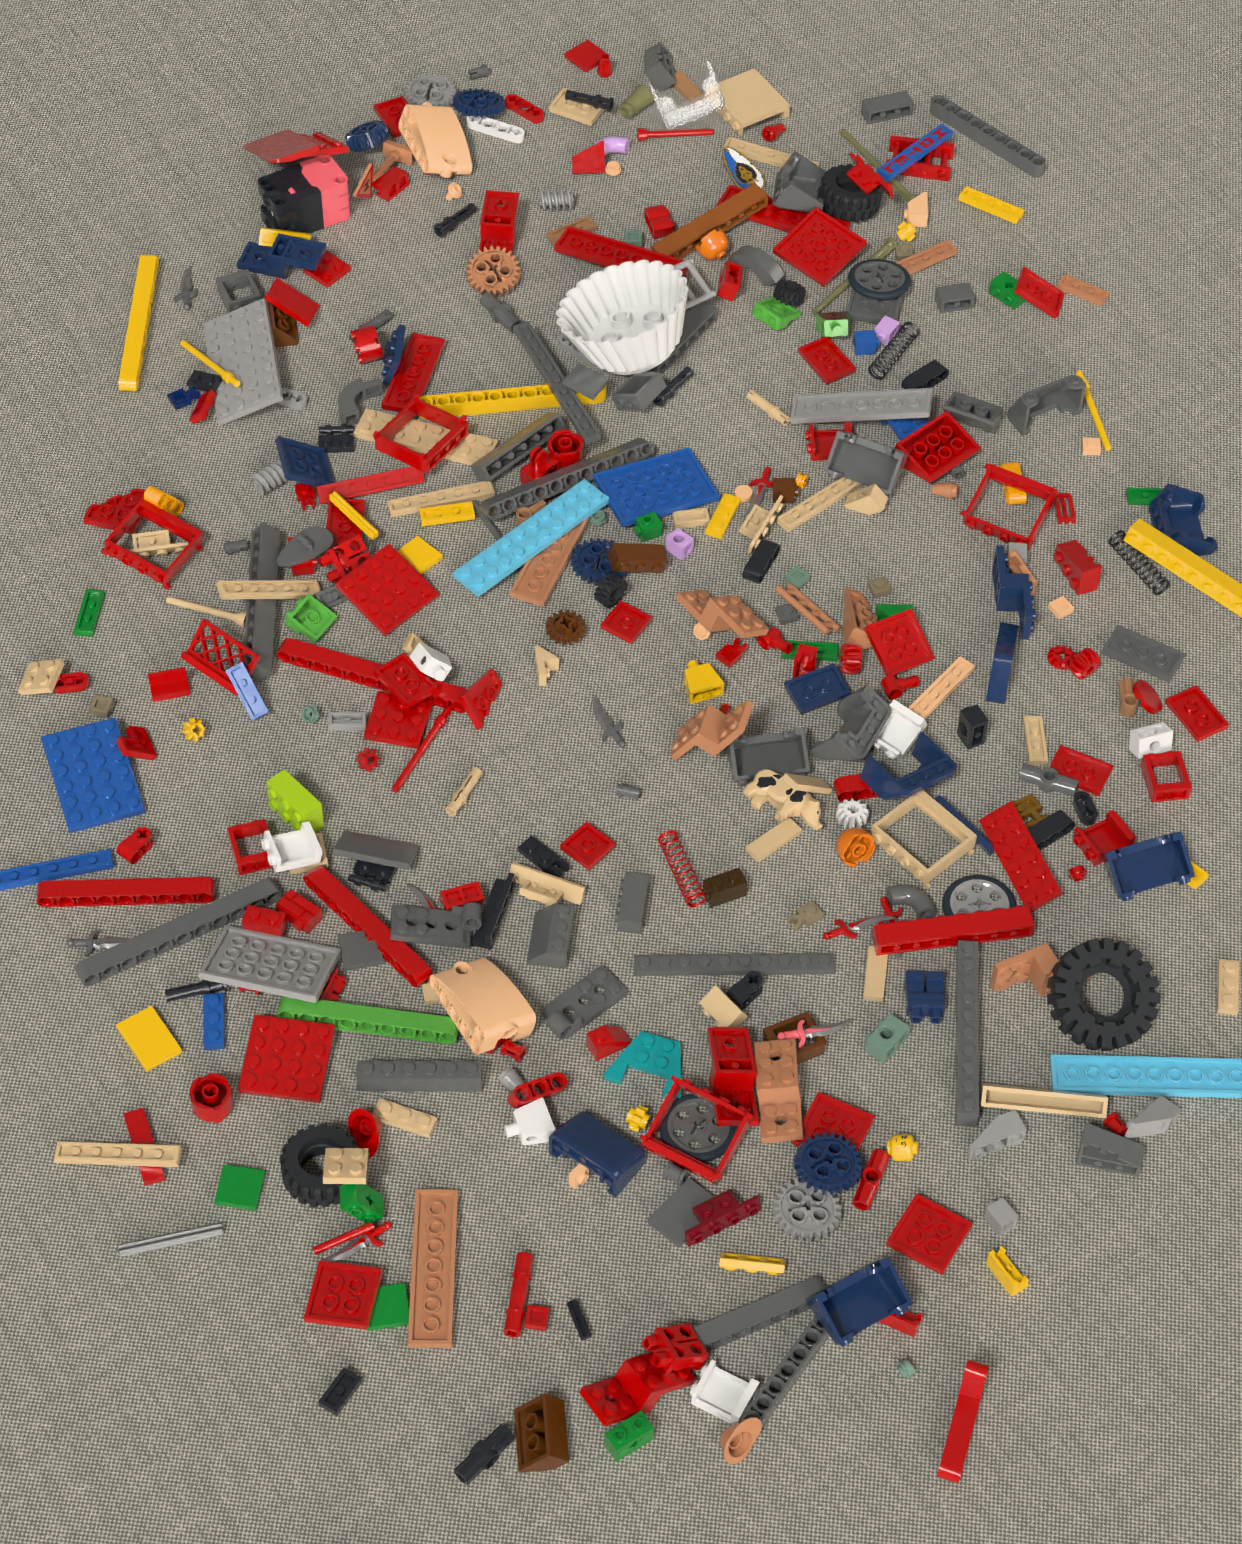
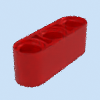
M861 774L842 776L833 782L837 799L840 802H843L844 799L850 801L853 798L855 801L879 796L860 779Z
M556 1072L520 1084L508 1094V1103L513 1108H520L543 1097L545 1100L556 1096L566 1088L567 1078L564 1074ZM552 1081L558 1084V1088L553 1085ZM534 1087H537L541 1094L537 1093ZM516 1093H519L523 1100L519 1099Z

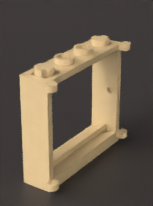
M924 790L913 794L873 824L870 833L875 839L874 843L879 844L888 855L898 860L900 865L913 873L917 880L920 879L926 889L931 887V884H929L931 880L966 853L973 855L975 853L973 848L977 838L975 833ZM917 807L960 843L928 869L884 832Z

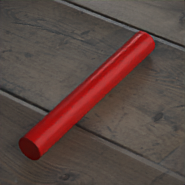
M372 1221L312 1247L315 1255L320 1254L375 1228Z

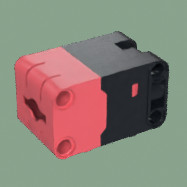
M331 155L317 156L258 179L259 195L263 199V204L260 207L261 219L267 228L310 234L350 218L348 177Z

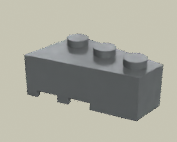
M661 42L644 52V73L650 79L652 86L657 87L660 92L676 83L669 51Z
M1085 1122L1079 1143L1076 1165L1139 1177L1145 1145Z

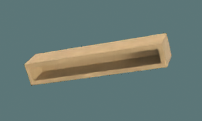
M981 1083L979 1103L984 1107L1106 1118L1108 1097L1102 1094Z

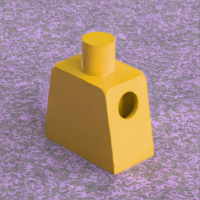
M697 660L688 662V669L684 670V684L690 704L723 695L724 682L710 664L699 665Z

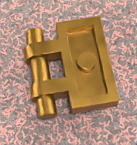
M1032 794L1013 802L1023 821L1028 817L1032 819L1027 823L1025 822L1028 829L1048 817L1047 814L1039 815L1042 806Z

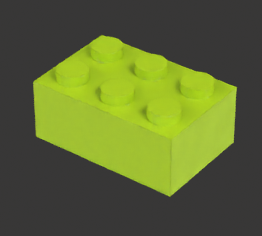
M285 769L266 781V792L270 809L280 814L282 820L285 823H289L294 831L300 830L302 823L308 821L314 833L324 827L322 804Z

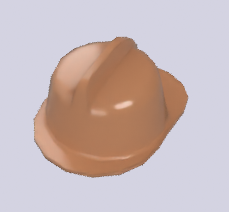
M756 1417L747 1418L741 1423H733L722 1432L720 1446L727 1463L737 1464L748 1455L762 1430L760 1419Z

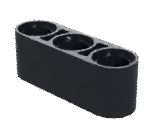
M932 360L905 377L901 387L903 389L932 388L947 378L949 370L937 360Z
M763 538L747 562L742 578L760 584L775 561L780 550V544Z
M1058 810L1028 830L1041 851L1071 832L1075 823L1062 810Z

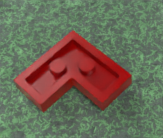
M129 725L125 730L129 738L120 736L116 741L121 754L124 756L152 761L157 756L145 728Z

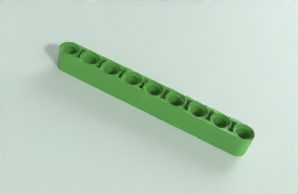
M283 996L277 1013L279 1018L335 1025V1030L441 1044H454L457 1041L459 1032L451 1017L319 999L317 1003Z

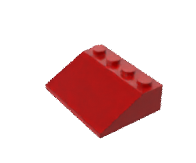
M948 411L896 443L894 447L909 453L903 468L928 483H932L981 450V447Z

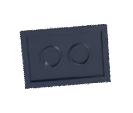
M399 324L397 329L393 330L391 334V341H388L385 351L387 353L383 359L385 366H383L381 372L383 384H390L400 364L406 326Z
M834 663L784 682L786 691L801 715L839 701L851 694V690Z

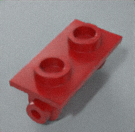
M338 968L333 974H330L319 1000L337 1001L339 996L332 992L340 994L346 984V977L336 974L339 970Z

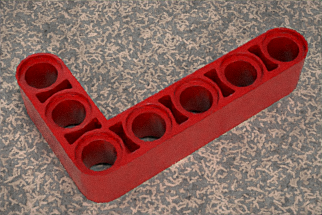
M967 1360L937 1474L938 1478L959 1484L989 1369L987 1364Z

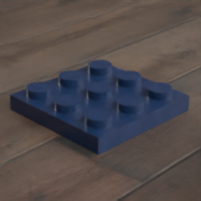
M281 436L277 437L275 442L285 479L314 487L334 483L324 448Z

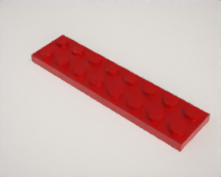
M728 185L716 206L744 189ZM768 197V206L748 217L747 220L789 233L809 213L777 208L772 205L773 198ZM832 217L833 219H835L836 221L850 229V222Z
M571 226L566 228L554 245L555 252L605 267L611 265L619 266L626 261L635 263L639 260H648L649 263L661 261L663 265L672 264L673 266L685 261ZM687 267L681 269L682 277H684V275L688 271Z

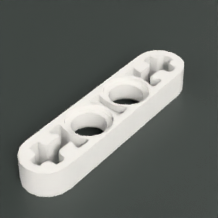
M474 115L466 118L467 127L472 130L514 143H521L525 139V132L520 127L485 116L483 118L480 116L475 118Z

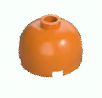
M719 228L718 232L715 229L701 239L702 244L700 247L697 244L695 248L706 260H715L717 258L721 260L727 254L726 250L729 246V240L724 231Z
M851 827L842 832L838 837L836 852L844 864L849 867L858 866L857 862L863 860L865 863L873 855L876 849L875 839L863 828Z

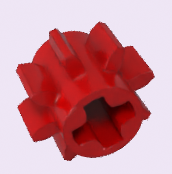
M364 747V751H357L358 756L355 761L360 764L359 769L371 772V767H378L377 763L380 757H377L376 750Z

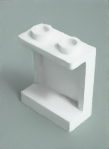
M893 700L890 704L891 715L872 747L877 750L881 748L892 760L896 758L901 761L917 740L919 733L923 732L926 728L927 723L924 718L896 700Z
M309 821L303 822L300 830L271 836L269 830L264 832L263 839H261L262 848L266 850L270 866H273L275 873L319 864L323 851Z
M712 1359L709 1365H704L700 1373L701 1379L699 1383L695 1382L690 1390L692 1395L691 1404L730 1424L740 1423L743 1412L759 1391L760 1382L751 1379L748 1383L716 1367V1361Z

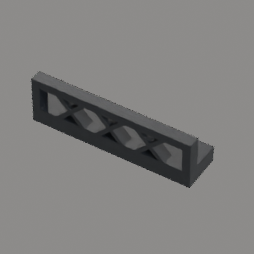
M508 873L506 881L495 879L482 913V926L475 931L472 946L488 950L492 949L515 888V874Z

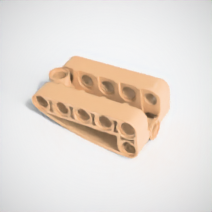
M425 102L422 105L406 104L399 120V130L424 173L439 174L445 178H450L452 173L456 175H470L472 163L468 145L452 107L433 106L430 102Z
M482 957L468 963L460 961L455 963L453 968L430 976V985L474 1054L479 1055L493 1050L497 1041L501 1038H510L512 1042L531 1035L536 1023L533 1009L511 980L488 959Z

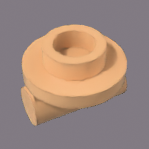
M455 182L450 183L446 199L460 198L462 195L461 187Z

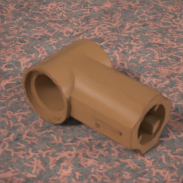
M540 500L529 507L517 509L516 527L547 506L546 502Z
M1124 678L1118 682L1119 711L1125 717L1134 716L1139 703V698H1135L1132 690V685L1135 681L1131 678Z

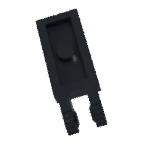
M530 836L518 846V852L545 873L560 878L562 875L555 865L564 872L570 869L566 861L533 836Z

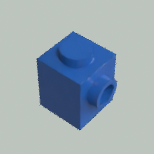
M875 330L854 331L853 346L855 355L876 354V347H879V337H876Z

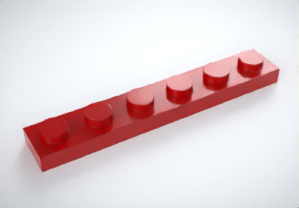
M410 466L316 486L319 503L324 504L329 502V495L333 492H337L341 497L347 499L424 482V477L421 470Z

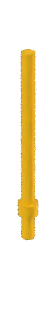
M186 340L180 342L183 348L222 376L225 382L231 383L235 387L240 386V381L234 378L231 372L225 371Z
M1079 370L1076 372V375L1081 377L1086 383L1084 397L1104 449L1109 451L1112 447L1090 393V385L1088 380L1085 379L1083 372Z

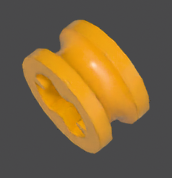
M799 472L795 480V486L801 487L804 490L808 481V475H802Z

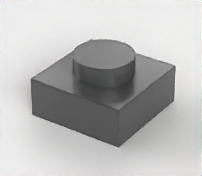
M791 604L775 607V613L781 625L798 621L797 611Z

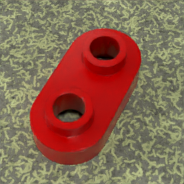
M83 672L60 674L53 691L58 694L83 691L89 686L88 675Z

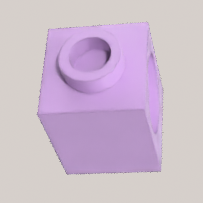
M885 315L875 327V335L879 337V343L888 345L889 341L898 332L900 322Z
M679 528L666 536L665 550L680 560L685 559L694 550V538Z

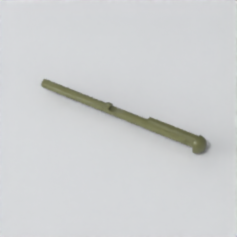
M845 129L840 131V134L869 161L871 166H875L877 169L882 166ZM896 178L890 180L889 183L907 203L918 196L917 194L913 195Z
M893 237L886 238L885 244L869 259H883L897 245L896 240ZM848 278L811 311L813 315L816 316V313H820L850 286Z

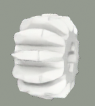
M853 798L850 801L844 799L843 804H839L836 811V819H838L839 825H844V829L848 827L862 828V825H866L869 817L866 804H861V800L856 802Z

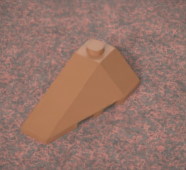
M848 588L844 590V644H859L861 649L864 650L872 647L864 627L877 622L878 617L876 614L871 613L869 610L871 606L862 593Z

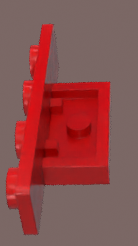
M851 152L849 156L855 166L846 173L847 177L866 195L879 186L886 194L893 198L894 194L891 184L884 182L879 173L875 174L869 164L865 165L859 155L855 156Z

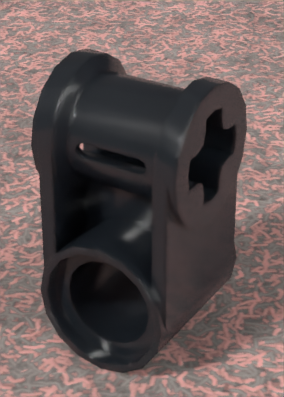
M749 972L739 982L734 984L726 994L744 1010L762 993L761 984L763 978L758 972Z

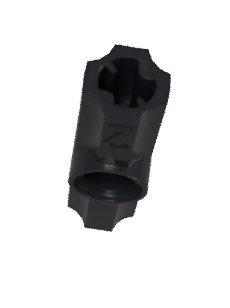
M500 1424L485 1440H479L472 1447L469 1455L454 1469V1474L463 1484L468 1485L484 1469L488 1470L498 1460L499 1454L515 1440L511 1430L505 1425Z

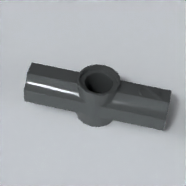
M486 292L480 298V304L489 312L492 320L495 323L500 322L510 332L514 333L513 326L522 323L512 313L508 303H501L492 293Z
M1027 764L1022 765L1018 778L1019 780L1038 785L1044 792L1057 791L1070 796H1074L1079 780L1058 774L1054 768L1040 769Z

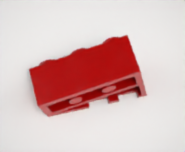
M1076 539L1056 545L1055 553L1053 554L1054 561L1060 566L1063 576H1066L1071 589H1074L1077 596L1097 590L1102 565L1100 563L1096 564L1092 555L1088 556L1086 549Z

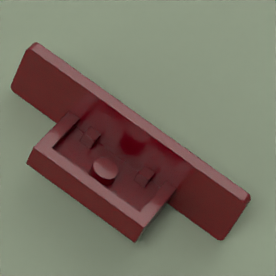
M727 1190L693 1207V1214L700 1224L685 1231L686 1245L690 1247L698 1244L702 1240L738 1224L741 1220L756 1215L761 1210L759 1196L756 1195L739 1204L733 1194Z

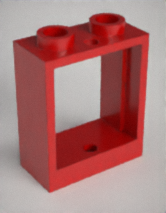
M1180 751L1143 755L1140 768L1151 803L1189 799L1192 786ZM1175 765L1180 782L1157 785L1152 767Z
M265 819L254 820L227 828L239 876L273 868L268 862L266 851L240 857L236 843L238 839L264 834L268 830Z

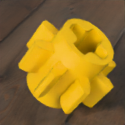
M903 221L897 226L899 230L896 233L902 241L908 240L910 242L916 237L914 233L917 232V229L910 221L907 224Z
M189 718V722L182 723L184 726L181 732L186 735V740L192 739V741L197 742L198 737H204L203 733L206 727L201 724L202 720Z
M639 1105L636 1109H630L626 1118V1122L630 1125V1130L637 1133L641 1129L646 1130L651 1116L647 1113V1108Z

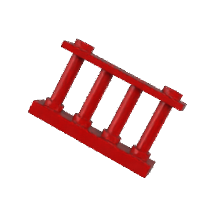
M891 135L889 152H893L892 158L919 139ZM943 142L925 155L924 163L916 162L899 175L949 181L951 167L947 166L948 159L953 160L955 143ZM931 158H941L940 165L931 164Z

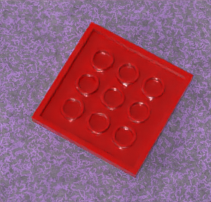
M815 207L773 248V253L825 287L867 245V241Z
M390 543L336 582L335 585L384 637L439 596V593Z
M254 1014L238 1092L320 1103L336 1029L335 1025Z

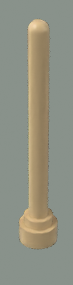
M170 596L166 598L168 604L233 620L238 626L245 627L246 612L241 611L235 614Z

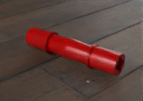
M527 1252L516 1254L514 1271L512 1273L513 1282L503 1331L504 1335L512 1338H517L521 1335L523 1317L525 1316L524 1307L527 1298L528 1281L531 1280L530 1274L533 1262V1255Z

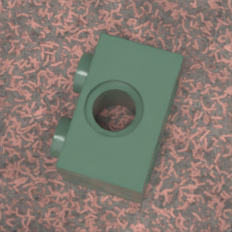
M889 1014L886 1019L882 1018L876 1027L877 1029L874 1032H870L865 1038V1052L883 1064L891 1058L909 1036L910 1026L892 1014Z

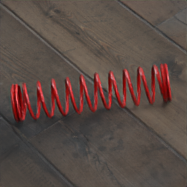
M674 830L665 831L659 835L658 843L661 849H663V854L666 855L665 859L668 861L669 867H671V872L674 873V878L679 885L682 896L685 898L686 905L690 908L698 907L705 902L706 895L703 893V889L699 888L701 884L696 882L698 877L694 876L695 871L691 870L692 865L688 864L689 858H685L687 853L682 852L684 847L680 846L681 841L677 840V832ZM669 834V835H667L666 837H664V838L662 839V841L660 842V839H661L664 835ZM675 835L672 840L663 842L667 837ZM675 841H679L678 846H675L671 849H665L667 845L672 844ZM678 847L682 848L680 852L675 853L674 855H668V853L671 850H674ZM680 853L685 854L683 858L678 859L677 861H670L674 856L679 855ZM683 859L688 860L686 864H683L680 867H673L677 862L682 861ZM690 865L689 870L683 873H676L678 869ZM689 871L693 872L691 876L685 879H679L681 875ZM693 877L696 878L693 883L682 885L685 880ZM696 883L699 884L696 889L684 891L688 886ZM701 890V892L694 893L687 897L691 892ZM700 895L704 896L703 900L698 903H688L690 899L697 898Z

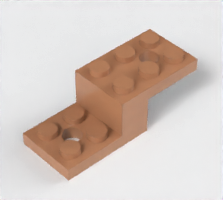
M705 590L678 592L676 599L709 633L733 629L741 638L767 635L769 631L763 620L759 619L736 595L711 598Z
M746 700L742 705L739 704L732 713L729 712L727 715L710 704L704 709L701 708L696 716L690 717L685 725H681L676 732L678 735L677 739L671 745L672 752L670 757L678 760L695 745L712 756H716L744 733L754 703Z
M1046 943L995 963L990 988L993 992L1005 990L1010 985L1022 983L1029 978L1040 997L1049 994L1051 989L1047 988L1048 979L1053 976L1054 973L1051 971L1059 960Z
M796 1039L754 1042L761 1142L772 1143L803 1140ZM773 1057H781L777 1061L771 1060ZM780 1120L786 1121L783 1125L776 1124Z

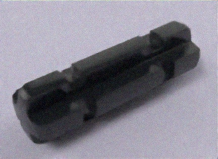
M573 1299L567 1302V1307L580 1339L584 1341L591 1338L590 1330L578 1300Z

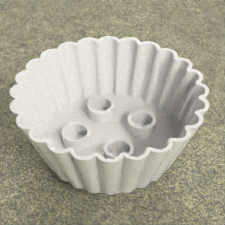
M639 260L635 263L626 261L619 266H608L603 271H596L589 278L580 280L575 288L567 291V297L559 303L561 308L556 311V315L559 317L556 323L560 326L561 332L599 369H605L608 372L620 375H631L648 371L665 361L674 351L675 345L680 342L688 295L687 278L682 277L681 270H674L672 264L663 265L661 261H652L650 263L648 260Z

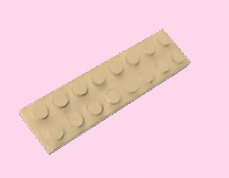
M366 408L354 431V437L375 442L373 433L384 428L396 415ZM411 419L390 440L417 453L426 454L450 430L442 426ZM468 433V436L444 459L472 465L498 447V440Z

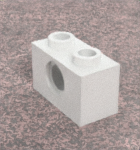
M1164 722L1130 730L1129 750L1138 759L1149 753L1155 754L1171 751L1173 730Z

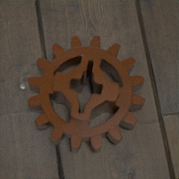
M559 610V614L554 612L553 617H548V622H546V635H549V640L555 639V644L562 642V646L565 643L572 645V641L578 643L579 638L583 639L584 633H586L585 620H582V615L576 616V611L571 614L569 610L566 613Z

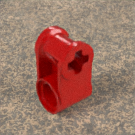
M138 827L118 845L116 853L132 865L137 863L153 847L150 830L147 827Z

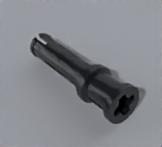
M568 89L565 93L566 100L592 105L595 109L602 108L606 109L607 112H611L614 106V98L612 97L605 98L599 94L593 96Z
M469 203L451 217L447 216L441 223H436L433 226L436 235L444 237L448 231H453L458 223L477 211L476 206L473 203Z
M685 367L673 380L666 384L667 387L653 402L657 406L662 407L668 398H672L675 391L694 375L693 370L690 367Z
M202 979L198 983L165 989L167 1002L222 990L227 992L228 989L227 984Z

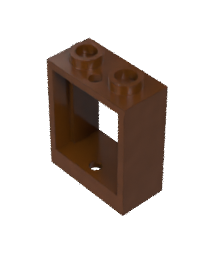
M805 1012L763 1028L762 1041L778 1040V1033L797 1029L798 1023L801 1020H805L803 1026L806 1029L812 1025L817 1026V1024ZM815 1036L811 1038L814 1043L797 1049V1065L824 1054L826 1045L824 1036ZM773 1057V1060L777 1061L781 1057Z

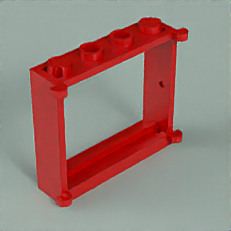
M416 393L414 400L408 403L401 412L397 413L396 417L388 422L380 431L373 433L376 450L428 474L468 436V422L465 421L467 416L462 415L461 418H458L419 400L421 395ZM416 415L450 430L426 454H419L390 440Z
M986 463L984 468L987 471L967 510H962L960 513L963 516L964 525L970 529L980 530L987 536H995L1003 542L1026 543L1027 549L1030 550L1058 495V491L1053 487ZM990 479L1046 500L1028 537L972 516Z
M141 498L104 541V548L101 552L103 555L114 557L122 561L123 564L136 569L139 573L149 576L155 582L163 584L166 590H169L171 585L168 583L196 550L201 551L203 549V546H201L203 532ZM141 516L189 542L166 571L116 544Z
M672 1075L670 1080L674 1081L646 1136L640 1135L639 1139L643 1140L641 1145L647 1151L667 1161H673L675 1165L688 1169L691 1173L718 1186L754 1116L744 1107L738 1105L736 1108L730 1105L731 1102L721 1096L718 1099L712 1096V1092L703 1087L698 1089L694 1087L693 1082L684 1078L681 1081ZM680 1089L743 1119L717 1169L655 1139Z

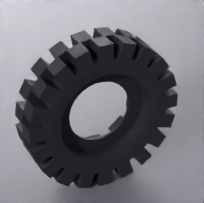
M1096 938L1073 947L1060 957L1061 960L1055 963L1051 971L1054 974L1048 979L1047 988L1051 989V993L1047 994L1048 1005H1053L1054 1010L1050 1012L1053 1020L1060 1021L1061 1025L1058 1028L1064 1035L1069 1033L1072 1035L1070 1039L1077 1045L1086 1044V1049L1111 1051L1131 1044L1140 1039L1142 1034L1148 1032L1152 1026L1150 1022L1157 1017L1159 1009L1155 1008V1005L1160 1003V993L1155 992V987L1159 986L1157 976L1151 977L1149 973L1153 970V967L1149 961L1143 963L1141 960L1143 954L1137 949L1129 950L1130 945L1123 941L1114 943V939L1103 938L1101 940ZM1093 974H1109L1121 984L1124 992V1001L1116 1014L1109 1017H1101L1092 1013L1084 1004L1082 998L1083 985Z

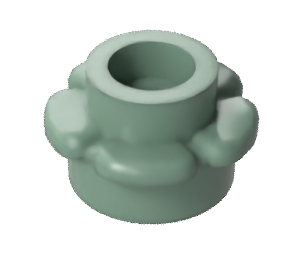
M598 510L591 515L589 522L595 526H601L606 523L607 518L602 510Z
M307 705L303 708L301 716L304 721L315 723L319 718V712L315 705Z
M906 1358L901 1362L898 1361L899 1366L896 1369L904 1379L907 1376L909 1379H912V1375L916 1373V1370Z

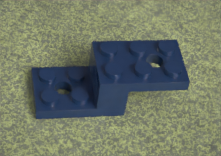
M279 233L272 247L248 242L237 263V269H248L251 272L283 279L286 278L291 266L316 271L327 249V244Z
M996 546L992 567L996 611H1018L1021 640H1029L1030 632H1033L1034 628L1032 620L1036 619V610L1032 609V606H1034V595H1031L1033 583L1029 581V574L1009 573V567H1006L1008 556L1007 553H1004V546Z

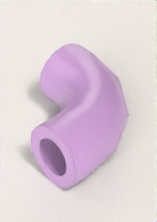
M611 136L595 143L604 141L605 155L609 153L626 154L629 149L630 139Z

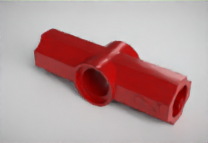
M873 1150L868 1164L863 1171L862 1179L852 1201V1205L858 1210H870L875 1194L880 1187L881 1179L890 1159V1155L884 1150Z

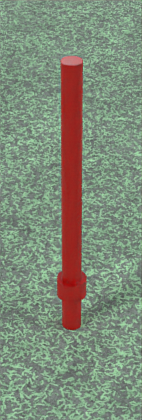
M446 706L441 715L436 717L433 727L392 786L391 790L398 793L440 728L445 726L447 718L453 710L452 707Z

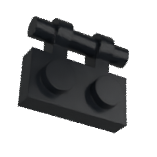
M331 424L318 427L319 434L326 433V435H318V447L324 448L325 453L354 452V434L347 435V433H354V426H347V424L331 426ZM331 433H341V435H331Z
M357 860L353 868V873L357 874V876L349 874L348 881L353 882L354 885L359 887L362 885L369 887L372 891L386 892L387 885L382 882L390 884L397 868Z

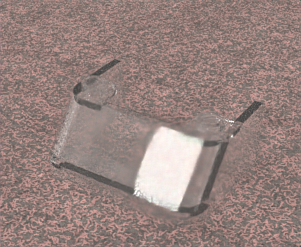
M709 60L706 63L712 77L705 79L703 82L705 94L675 105L673 99L669 96L658 98L653 83L649 85L667 128L675 129L721 110L724 107L725 101Z

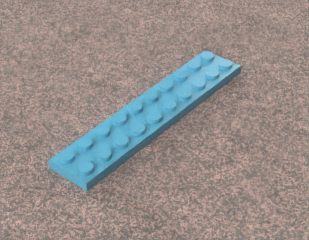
M583 479L455 570L453 578L479 597L607 505L609 497Z
M1050 1055L1052 1090L1102 1095L1242 1098V1059Z

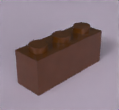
M613 543L607 553L611 569L615 572L662 573L668 563L663 544Z

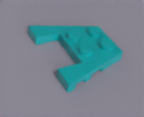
M641 1031L604 1073V1080L621 1085L628 1067L667 1078L662 1097L666 1098L674 1081L670 1080L672 1075L681 1080L680 1042ZM681 1089L675 1099L681 1098Z

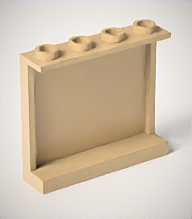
M755 68L706 88L705 98L707 103L740 136H743L744 127L773 115L779 114L783 119L789 117L790 104Z

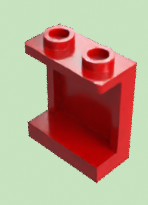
M844 422L843 429L813 430V423L809 424V429L805 431V439L809 441L807 443V454L810 453L811 461L828 460L837 431L852 433L851 422Z
M1114 809L1107 812L1106 819L1084 830L1076 827L1073 835L1074 844L1080 847L1086 859L1091 861L1094 866L1103 863L1102 853L1134 844L1136 836Z

